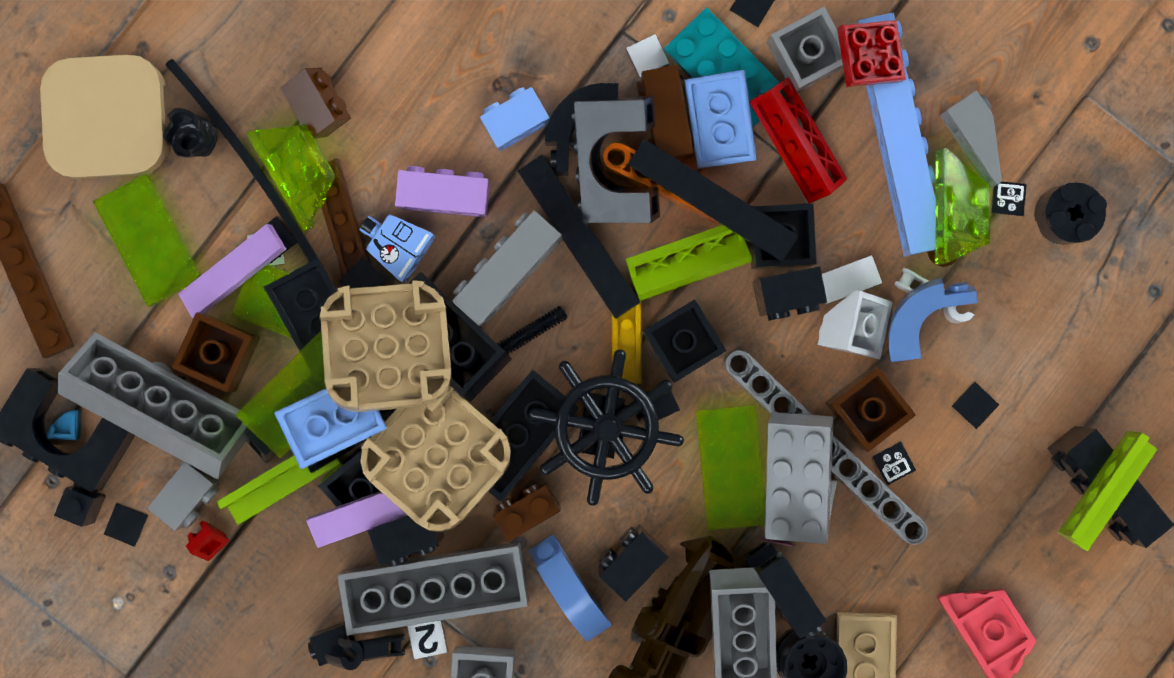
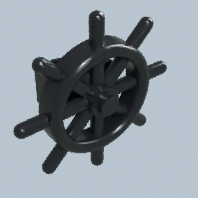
M622 349L614 352L610 375L594 376L583 381L568 361H562L559 364V369L572 388L561 400L557 411L532 408L528 412L531 420L554 424L555 439L560 450L558 454L540 466L541 474L549 475L568 462L578 472L591 477L587 495V503L591 506H595L599 502L603 480L619 479L630 474L641 490L646 494H650L654 486L641 467L651 456L656 443L677 447L682 446L684 443L683 436L679 434L659 431L658 416L653 402L672 389V382L664 380L645 393L635 383L622 378L626 353ZM607 388L606 395L591 392L596 389ZM619 391L627 393L635 401L629 405H624L625 399L618 397ZM580 399L584 405L583 416L570 415L573 406ZM642 411L645 428L623 424ZM567 426L580 429L578 440L570 444ZM623 437L642 440L641 445L633 455L623 442ZM616 452L622 463L606 466L607 458L614 459ZM578 454L595 455L594 463H588L579 457Z

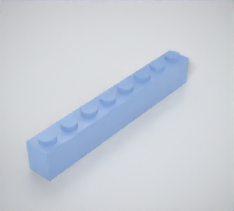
M893 12L861 19L857 23L895 20ZM897 21L899 37L902 38V27L900 22ZM904 49L902 50L906 80L897 83L867 85L866 89L903 255L906 257L946 247L945 241L948 240L946 226L940 222L938 212H941V202L937 194L934 195L932 183L935 182V175L932 166L927 164L925 154H928V144L924 136L921 137L919 125L922 124V117L919 108H915L914 105L915 85L911 78L908 79L906 67L909 66V59Z

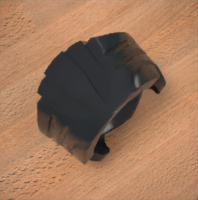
M175 108L167 115L170 123L164 131L163 138L169 143L177 156L186 158L207 157L212 153L217 142V128L212 121L183 108Z

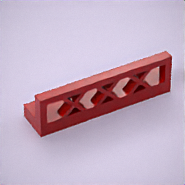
M789 77L781 80L771 89L749 101L809 204L831 195L847 180ZM781 89H783L784 93L786 94L788 98V103L785 101L782 94L780 93ZM797 117L800 118L801 122L803 123V129L797 122ZM812 143L817 147L818 154L815 153ZM827 168L831 171L833 177L835 178L833 182L828 175Z

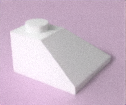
M854 290L824 315L819 330L818 345L880 360L893 302L860 290Z

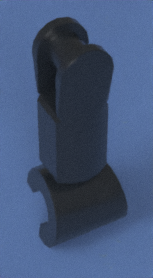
M390 634L360 641L339 638L338 644L344 648L343 655L326 653L325 658L333 666L354 670L362 661L405 655V650L402 649V640L405 639V635Z

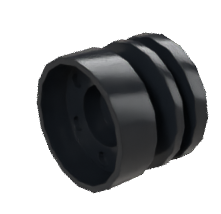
M791 628L785 631L777 640V673L781 678H846L847 659L843 649L822 631L810 638L804 636L800 639ZM808 654L810 661L805 664L803 656Z

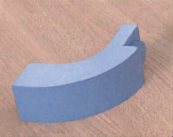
M942 278L921 284L910 291L900 301L890 321L888 341L891 362L921 359L919 332L924 320L932 312L944 307L978 303L975 287L969 286L967 282L951 284L950 289L944 290Z
M554 534L528 550L537 565L536 569L554 599L572 625L587 642L612 626L601 604L586 587Z

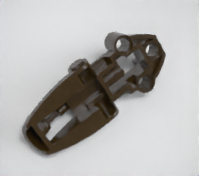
M712 536L686 540L680 543L681 546L685 547L686 562L688 564L680 575L674 578L667 590L662 587L659 588V596L652 598L653 605L651 607H642L632 628L633 633L643 638L629 668L624 665L615 667L610 673L609 678H681L680 675L688 657L695 658L704 653L712 637L709 573L695 592L694 590L709 561L712 560L717 563L712 570L734 569L736 558L724 544Z

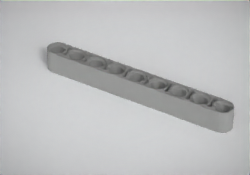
M736 350L725 356L723 367L726 373L770 415L772 412L777 413L774 409V402L779 397L786 398L788 402V408L784 413L812 415L748 353ZM736 355L743 357L745 360L744 369L738 373L733 371L730 366L731 359ZM757 376H762L767 383L766 389L761 393L755 392L752 388V381ZM833 435L831 473L897 537L913 545L922 543L928 533L927 525ZM849 459L852 462V470L849 474L842 475L839 470L840 463L843 460ZM871 480L874 489L871 494L864 496L861 492V486L865 481ZM893 501L895 504L894 513L890 516H885L883 514V506L885 503ZM910 522H915L917 526L915 534L907 537L905 535L906 525Z

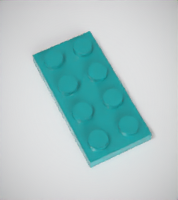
M707 7L663 50L690 79L745 70L749 101L779 83ZM781 89L780 93L784 98L786 94L784 93L783 89ZM750 105L752 126L754 127L760 120Z

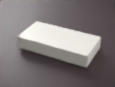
M872 255L822 274L827 303L825 304L847 297L854 290L863 291L882 283Z

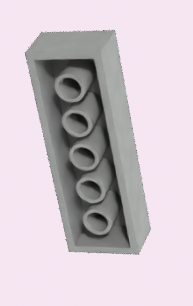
M96 332L58 373V394L216 479L220 478L245 444L244 433L253 424L254 417Z
M520 541L407 559L406 562L390 567L389 563H385L382 565L376 564L345 569L337 575L347 636L527 607L529 603Z

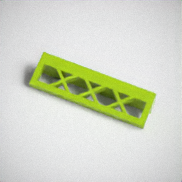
M721 225L626 258L630 278L639 301L752 262V257L744 238L736 233L735 235L723 238L725 235L734 232ZM705 243L703 246L695 248L697 245ZM676 253L675 256L666 258L668 255ZM648 263L646 266L635 269L636 266Z
M1126 432L1059 529V534L1088 552L1158 450L1148 443L1150 438L1142 432Z
M293 455L218 500L217 504L220 509L227 507L237 525L335 468L341 463V460L337 458L321 469L319 468V470L311 473L308 467L301 469Z

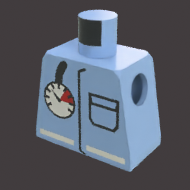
M390 214L383 224L368 216L360 227L361 232L372 238L366 250L399 281L405 284L436 239V236L431 232Z

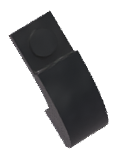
M597 83L582 87L569 94L554 110L547 125L545 145L557 146V150H551V168H556L557 176L569 175V144L571 136L576 129V124L573 123L571 115L574 102L583 98L618 97L619 83Z

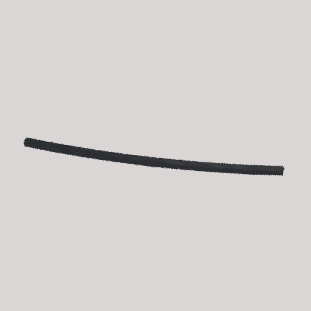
M173 59L169 60L166 63L167 68L187 89L237 152L286 223L309 263L317 259L318 256L305 234L251 154L188 75Z

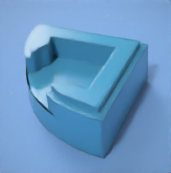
M82 410L69 411L61 415L50 426L47 439L80 440Z

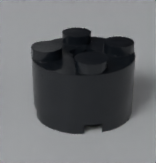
M1068 183L1054 187L1040 197L1035 207V221H1037L1039 231L1043 237L1053 243L1066 245L1089 241L1099 233L1104 225L1107 202L1098 191L1087 184Z

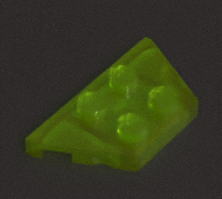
M303 124L248 131L246 135L303 231L312 229L316 223L313 219L317 209L323 207L327 190L331 188L336 175L307 126Z
M948 149L936 151L935 264L940 265L990 243V185Z

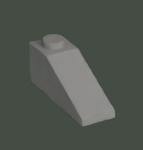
M976 90L939 116L989 189L1002 182L994 115L990 111L991 104L984 95H980Z

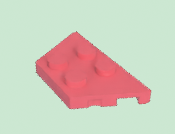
M999 588L939 594L936 596L987 678H1012L1014 673H1018L1023 665L1024 657L1030 653L1036 643V639L1005 590Z

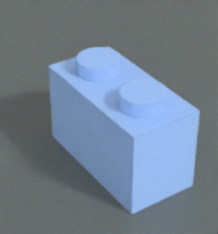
M524 87L519 88L509 95L510 100L501 105L498 102L493 103L483 110L484 115L480 116V119L499 152L548 125L550 118L532 87L527 90Z

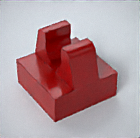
M201 521L199 524L202 530L198 534L190 532L187 535L189 543L186 545V548L190 554L210 561L230 540L224 532L218 530L212 524Z

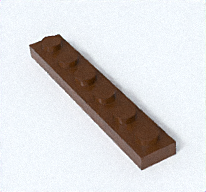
M0 183V260L42 358H49L74 347V344L5 185Z

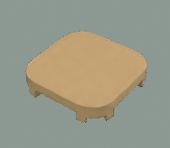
M135 55L67 58L56 61L48 67L41 80L40 97L43 150L46 161L51 168L63 176L77 180H83L84 178L136 175L144 177L152 175L153 171L161 166L165 157L169 156L170 146L166 144L163 138L166 129L163 88L167 87L164 76L155 65Z
M412 280V284L350 288L348 285L337 288L338 291L327 299L324 306H321L320 312L324 381L327 392L336 405L347 411L368 412L423 407L433 404L442 398L449 388L451 380L446 307L443 297L435 289L424 284L423 281Z
M449 386L445 395L433 404L423 407L396 409L385 421L387 429L372 435L370 439H366L362 446L360 460L363 474L411 519L429 531L443 532L453 529L460 524L502 477L509 465L511 450L508 439L502 430L498 429L461 397L454 388Z

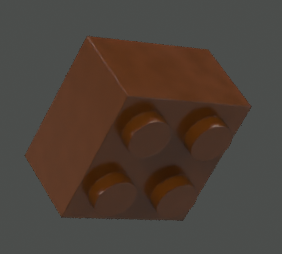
M196 312L171 368L225 392H236L260 337L207 313Z
M880 367L869 368L825 402L858 447L866 452L872 450L916 416Z

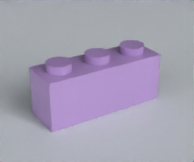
M407 166L406 171L398 170L395 206L398 209L487 218L490 181L488 178H484L483 173L466 172V176H456L453 170L436 169V174L425 173V168L417 166Z

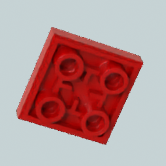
M897 20L845 24L837 27L846 88L897 83L906 80Z

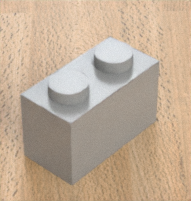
M184 462L147 509L174 531L184 527L189 528L199 517L200 514L197 513V510L203 503L208 505L217 495L218 490L215 488L221 481Z

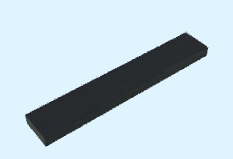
M643 139L628 163L629 167L780 262H783L799 235Z
M540 155L519 169V175L555 229L562 234L563 241L614 318H619L640 304L639 299L589 224L582 223V214L579 213L577 206L543 155Z

